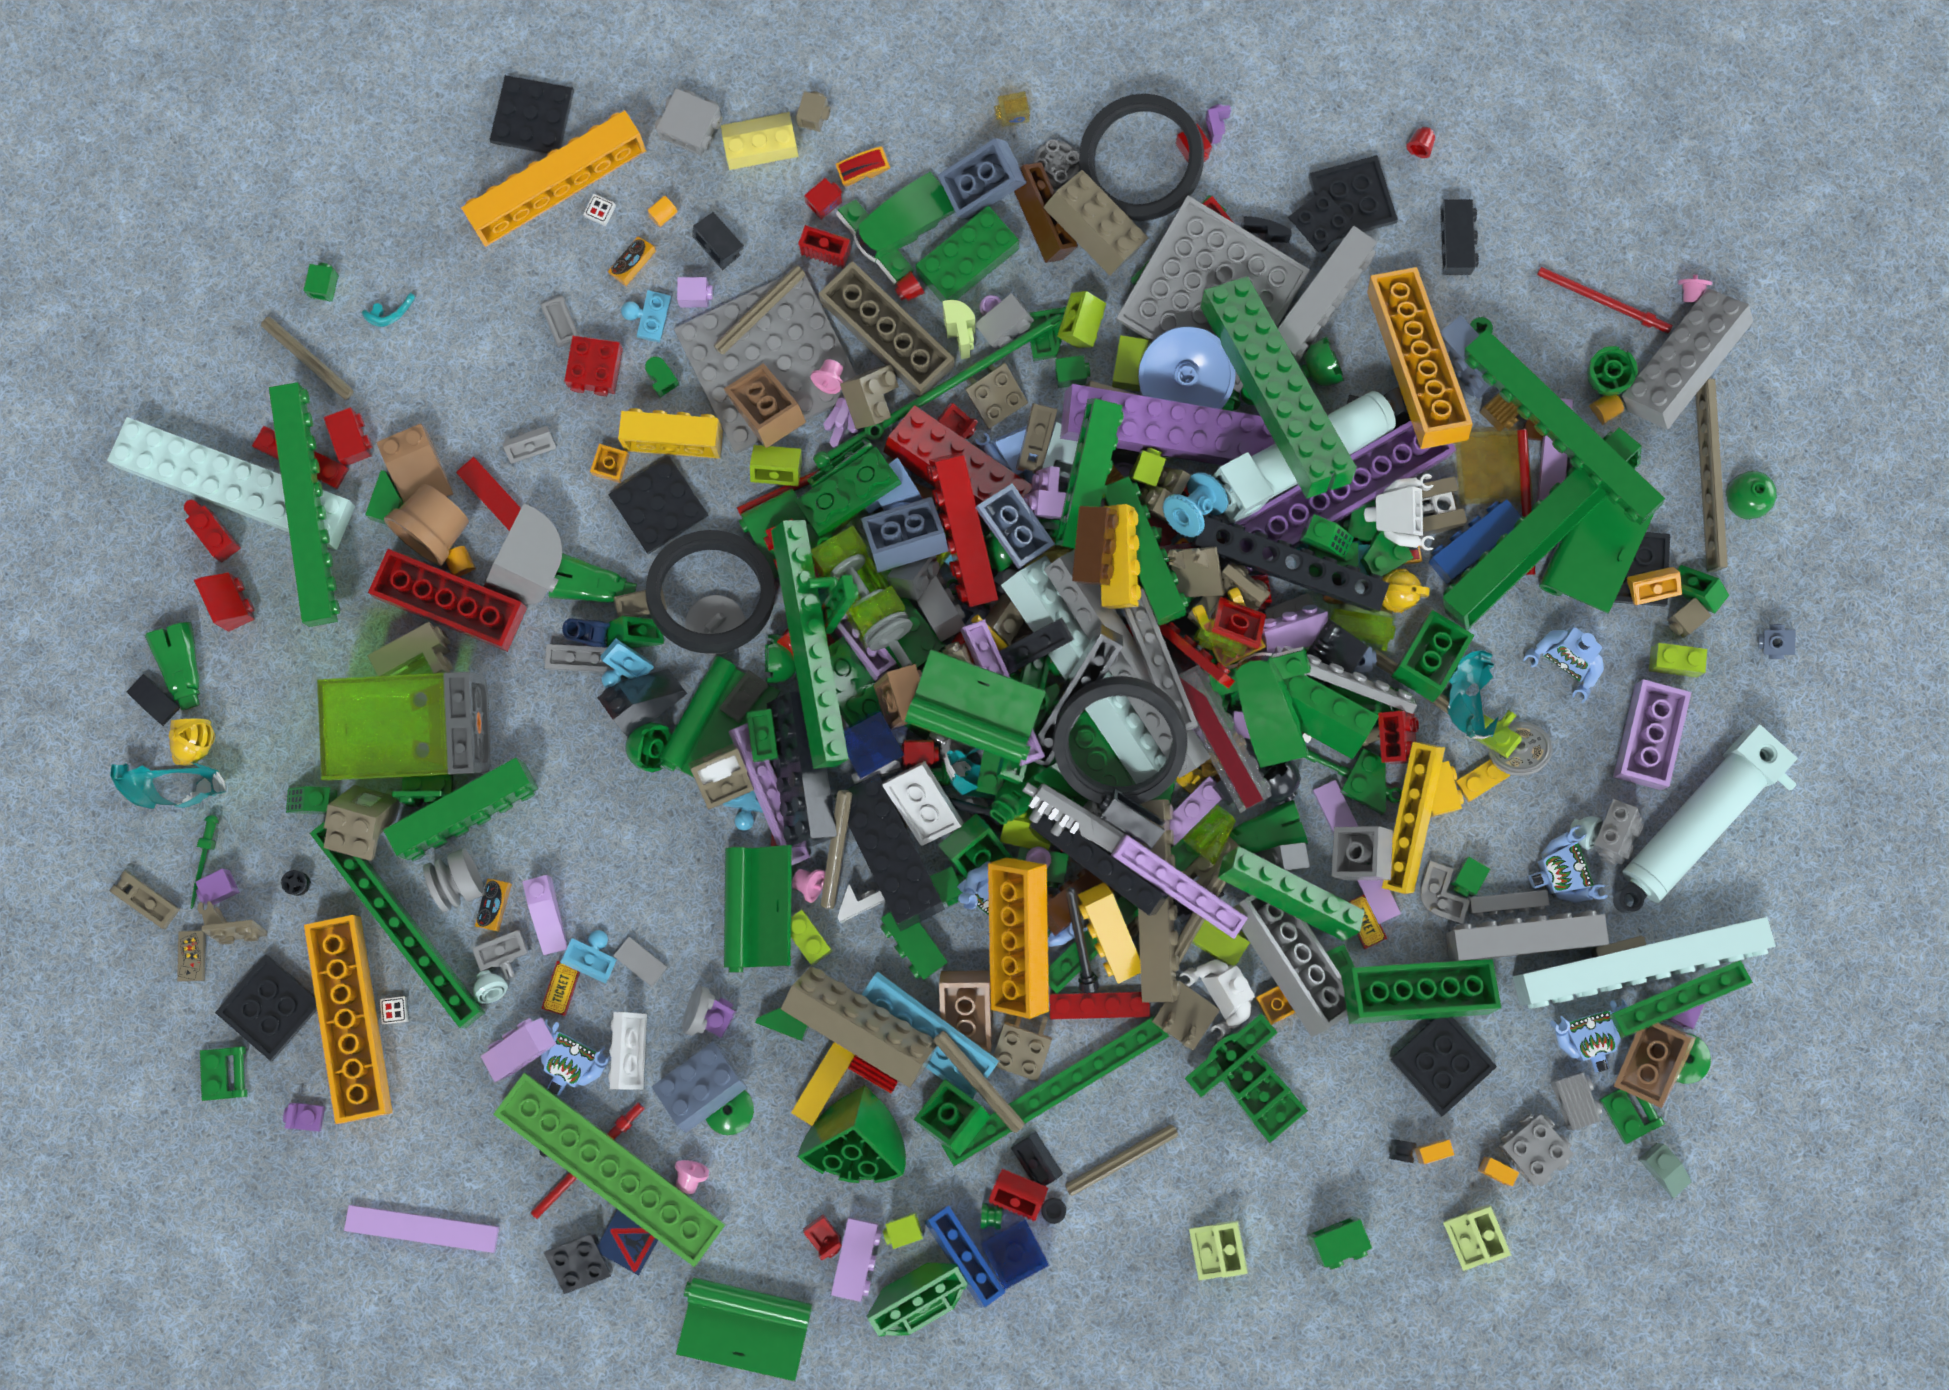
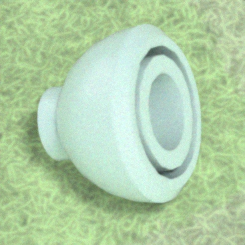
M1595 816L1584 817L1581 820L1574 819L1570 830L1577 825H1581L1582 827L1575 830V834L1578 837L1587 834L1583 840L1578 841V844L1586 850L1593 848L1603 825L1602 819Z
M484 970L476 976L477 981L474 984L473 995L478 1003H492L505 995L508 985L502 977L497 974H491L489 970Z

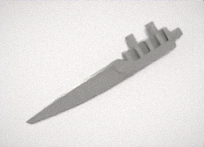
M1027 782L1022 790L1032 797L1029 801V806L1035 808L1029 819L1034 823H1038L1042 815L1046 814L1050 820H1056L1055 825L1051 829V833L1059 837L1065 827L1069 828L1073 834L1080 829L1081 836L1093 841L1113 853L1124 836L1123 833L1043 783L1039 788H1036Z

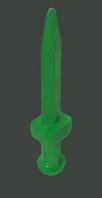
M208 815L204 819L206 825L203 838H199L196 847L203 849L193 888L191 909H193L197 897L196 889L198 887L196 881L202 877L208 849L215 850L216 842L213 840L216 823L219 824V819L215 815Z

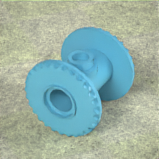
M1197 472L1191 475L1187 482L1188 497L1172 494L1164 500L1163 512L1169 525L1176 532L1184 536L1195 537L1201 534L1205 525L1203 515L1208 513L1220 515L1228 507L1229 501L1225 488L1222 487L1223 485L1215 477L1207 473Z

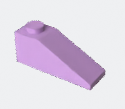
M544 875L522 881L528 908L543 955L566 950L567 942L552 877Z

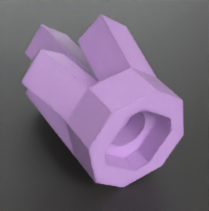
M838 398L834 409L823 423L825 430L832 431L835 426L830 439V445L833 448L840 445L841 441H843L847 427L851 433L858 431L854 426L845 398Z

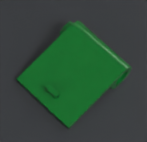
M793 488L741 513L742 519L738 520L744 533L750 532L757 548L765 556L774 579L779 577L778 569L773 561L776 559L774 550L769 551L763 537L767 536L765 531L777 526L782 521L790 519L809 522L795 502L798 497Z

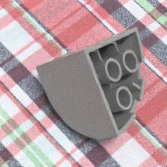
M525 503L523 504L483 587L520 601L523 604L539 603L544 599L547 591L553 592L559 580L554 578L561 563L562 544L555 526L543 513Z

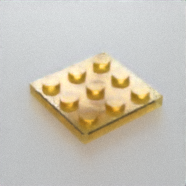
M1517 430L1470 432L1467 441L1455 443L1459 505L1491 504L1496 501L1502 503L1506 499L1510 503L1521 502ZM1529 457L1530 489H1531V502H1532V501H1533V493H1532V481H1531V469H1530V457Z

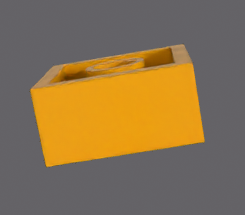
M599 444L590 473L597 477L621 483L630 455L626 451Z
M1279 986L1255 997L1263 1015L1271 1025L1295 1013Z
M1442 1139L1415 1148L1420 1164H1427L1454 1156L1451 1142L1448 1139Z
M1485 1156L1478 1168L1479 1172L1513 1187L1519 1174L1518 1171L1491 1157Z

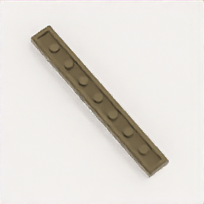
M1708 378L1696 393L1706 567L1707 572H1717L1727 568L1728 563L1716 380Z

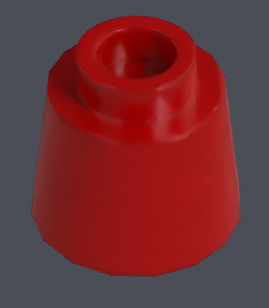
M1428 127L1417 129L1406 145L1408 152L1422 159L1430 157L1436 139L1433 130Z
M911 271L896 283L898 287L894 289L901 301L905 299L910 301L925 293Z

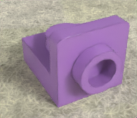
M1218 104L1207 110L1205 121L1211 144L1220 143L1222 135L1225 134V124L1222 119L1229 118L1231 113L1230 105L1223 106Z
M720 997L719 1001L714 1000L712 1008L708 1009L704 1018L707 1019L705 1029L722 1038L736 1014V1011L731 1009L734 1004Z
M289 1103L283 1113L285 1128L321 1132L325 1106Z

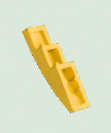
M834 1042L791 1113L813 1126L847 1072L855 1054Z

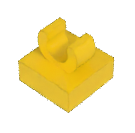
M1197 767L1181 778L1177 777L1176 783L1191 795L1206 777L1202 776V771Z

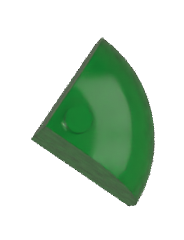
M866 1085L836 1101L816 1120L804 1137L797 1156L806 1165L819 1173L824 1174L826 1171L839 1176L838 1180L851 1183H860V1180H874L875 1183L889 1181L904 1175L906 1166V1150L900 1129L887 1107Z

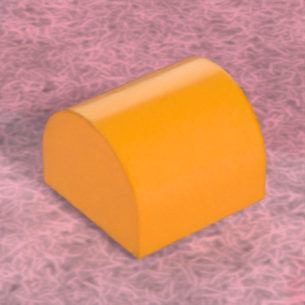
M666 196L660 198L648 209L649 218L659 228L678 212Z
M1604 395L1589 405L1602 425L1624 411V405L1618 395Z
M465 546L449 550V556L445 562L451 574L460 577L476 569Z

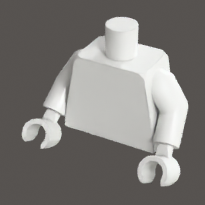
M1425 474L1419 480L1417 478L1398 479L1384 489L1383 494L1376 496V507L1365 508L1364 517L1366 522L1376 521L1377 530L1384 531L1385 537L1399 546L1414 548L1420 546L1423 550H1432L1433 548H1427L1424 545V541L1427 538L1435 540L1432 536L1419 538V536H1423L1422 490L1428 491L1434 486L1424 485L1423 480L1431 479L1432 476Z
M1212 960L1198 966L1197 970L1192 967L1188 968L1180 975V977L1186 975L1190 978V981L1185 984L1186 986H1191L1201 977L1211 997L1220 1009L1226 1022H1221L1211 1028V1031L1216 1029L1221 1031V1036L1217 1040L1230 1035L1231 1028L1235 1029L1250 1017V1002L1255 996L1247 980L1236 965L1228 966L1220 960Z

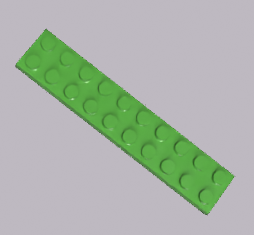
M527 1073L521 1076L493 1114L693 1267H696L726 1226L724 1222L687 1194L680 1191L675 1185Z

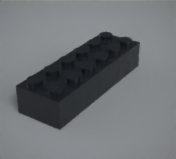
M800 691L788 692L767 703V709H771L773 714L779 759L773 760V765L776 768L777 774L776 787L778 792H780V813L783 816V836L786 844L792 845V848L808 847L835 838L837 833L827 767L813 769Z
M876 774L846 789L852 793L848 826L901 932L945 910L891 798L882 786L883 782L879 774Z

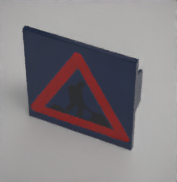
M617 1210L597 1247L601 1255L639 1276L658 1239Z

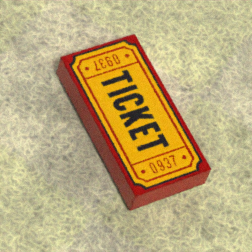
M1365 894L1348 901L1365 910L1361 930L1357 933L1363 949L1386 940V934L1381 924L1378 923Z
M557 961L541 1009L566 1016L581 972Z

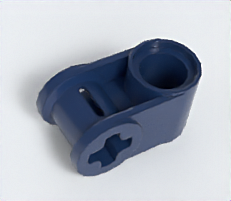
M569 618L563 623L562 632L568 640L585 643L589 646L606 648L607 628L610 627V623Z

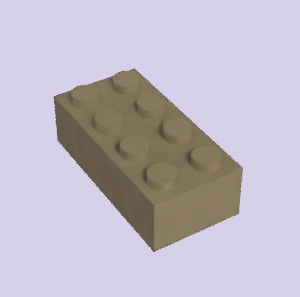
M1083 170L1058 189L1043 207L1109 276L1130 259L1149 239Z

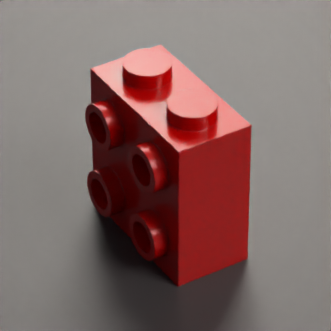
M572 336L564 379L567 387L576 393H584L585 390L594 391L595 395L603 397L608 396V393L615 394L623 352L620 342Z
M1406 711L1378 713L1382 763H1408L1412 743L1417 742L1416 732H1419L1418 718L1415 717L1414 713L1411 714Z

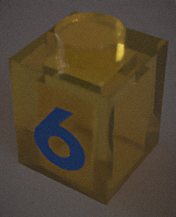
M1025 91L998 96L994 112L996 120H1001L1002 127L1030 121V111Z

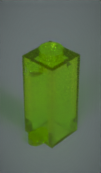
M1336 608L1331 613V620L1360 641L1382 645L1381 650L1387 651L1388 643L1394 639L1396 626L1392 625L1393 618Z

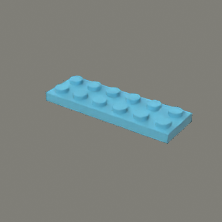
M879 972L873 976L861 994L868 1001L878 1007L885 1008L896 1018L908 1022L911 1027L921 1033L928 1034L932 1039L940 1032H946L986 1079L998 1064L999 1060ZM937 1046L926 1068L943 1081L947 1080L973 1099L977 1093L975 1088Z

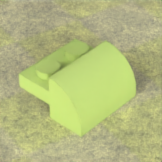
M957 300L942 301L947 339L957 337L961 359L970 358V350H974V313L963 302Z
M1491 1205L1481 1206L1443 1221L1463 1271L1511 1256Z
M1238 1221L1220 1222L1189 1229L1199 1280L1248 1274Z

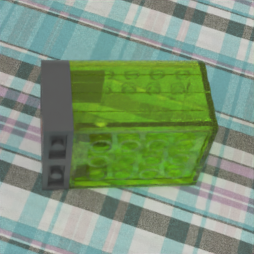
M453 672L317 679L321 781L487 773L489 771L491 762L489 698L487 683L483 674Z

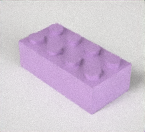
M1644 679L1635 684L1613 775L1614 778L1657 790H1663L1670 786L1691 692Z

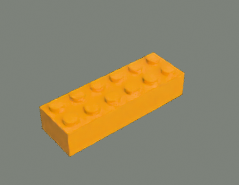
M1004 858L988 863L991 1010L1031 1019L1049 1012L1047 865L1013 858Z

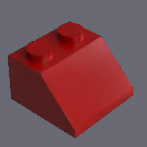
M227 572L194 579L214 624L230 632L255 620L252 614L255 608L251 600L245 598L242 592L245 590V586L239 577L236 578Z

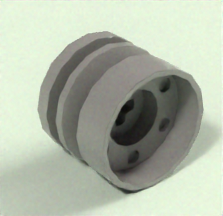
M465 848L448 854V867L441 859L435 860V866L432 863L423 865L428 891L442 912L451 910V904L454 907L460 906L459 894L467 902L485 895L484 885L477 867Z

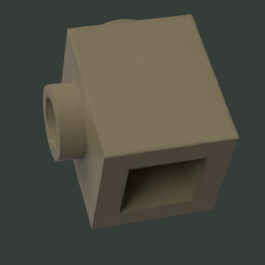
M804 91L796 115L797 125L821 132L823 122L828 120L831 107L828 106L827 97L816 91L811 93Z

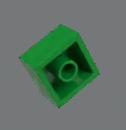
M977 814L973 815L938 845L964 879L967 878L969 871L981 867L985 862L1012 858L992 829Z
M944 1080L915 1116L914 1120L925 1132L960 1157L991 1116L979 1103L947 1080Z
M1354 1216L1307 1235L1318 1264L1325 1268H1330V1270L1343 1266V1260L1353 1258V1260L1361 1259L1368 1255V1250L1373 1249L1361 1219Z

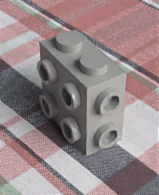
M676 88L673 95H669L666 100V110L663 116L660 115L656 121L655 128L659 139L702 156L705 149L708 150L711 146L714 130L718 129L721 125L722 116L719 106L711 99L706 98L703 100L696 97L689 90L681 91Z
M1613 799L1594 844L1603 862L1610 865H1616V863L1623 865L1625 859L1629 860L1634 851V846L1632 845L1635 836H1640L1644 823H1641L1642 817L1637 807Z
M1530 1113L1520 1120L1521 1126L1517 1130L1513 1131L1511 1129L1501 1136L1502 1142L1498 1147L1530 1186L1536 1187L1539 1185L1542 1187L1551 1180V1173L1556 1169L1560 1171L1570 1164L1569 1158L1574 1153L1570 1150L1572 1147L1570 1142L1563 1135L1559 1136L1553 1129L1555 1124L1547 1115H1532Z

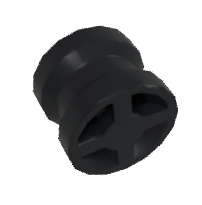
M298 870L286 872L281 879L282 889L294 896L304 895L308 892L311 884L308 875Z
M1391 1139L1393 1148L1392 1152L1389 1153L1388 1159L1414 1163L1412 1154L1417 1143Z

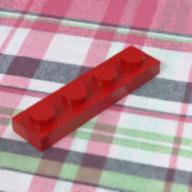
M263 425L252 447L279 461L275 431ZM313 450L314 458L318 460L320 467L317 479L338 490L349 469Z
M1171 621L1168 624L1165 623L1158 626L1162 635L1228 689L1235 682L1228 675L1230 672L1228 668L1220 662L1215 665L1212 662L1214 657L1203 648L1200 651L1195 648L1197 643L1188 635H1185L1184 638L1179 635L1182 630Z
M1142 992L1049 994L1050 1020L1150 1017V1003L1142 1002Z

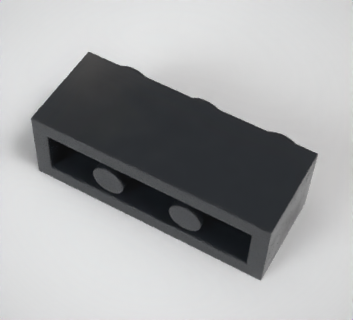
M1444 199L1440 207L1442 274L1471 275L1479 264V255L1475 253L1478 231L1474 230V222L1477 220V208H1473V199Z

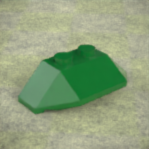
M927 1262L882 1288L866 1316L879 1337L885 1335H910L952 1311L968 1284L956 1264Z

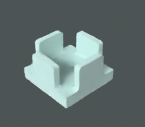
M1056 422L1042 469L1050 466L1060 467L1059 482L1068 484L1078 441L1060 439L1061 423Z

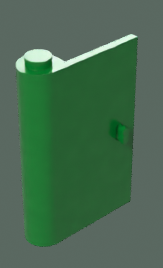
M1605 497L1558 543L1540 581L1539 588L1555 596L1567 595L1609 614L1654 513L1640 525L1636 521H1630L1624 514L1625 510L1619 504L1614 505Z
M931 649L915 696L907 711L905 722L1020 764L1021 759L1027 760L1031 746H1028L1027 742L1046 691Z
M715 656L659 757L662 761L661 766L672 772L677 769L694 778L688 763L734 744L729 731L748 723L747 712L766 710L767 703L776 699L780 690L737 670V667L730 661Z
M792 845L725 848L724 968H729V973H744V968L791 966Z
M693 1277L692 1282L687 1281L684 1297H688V1306L676 1355L796 1381L813 1304Z

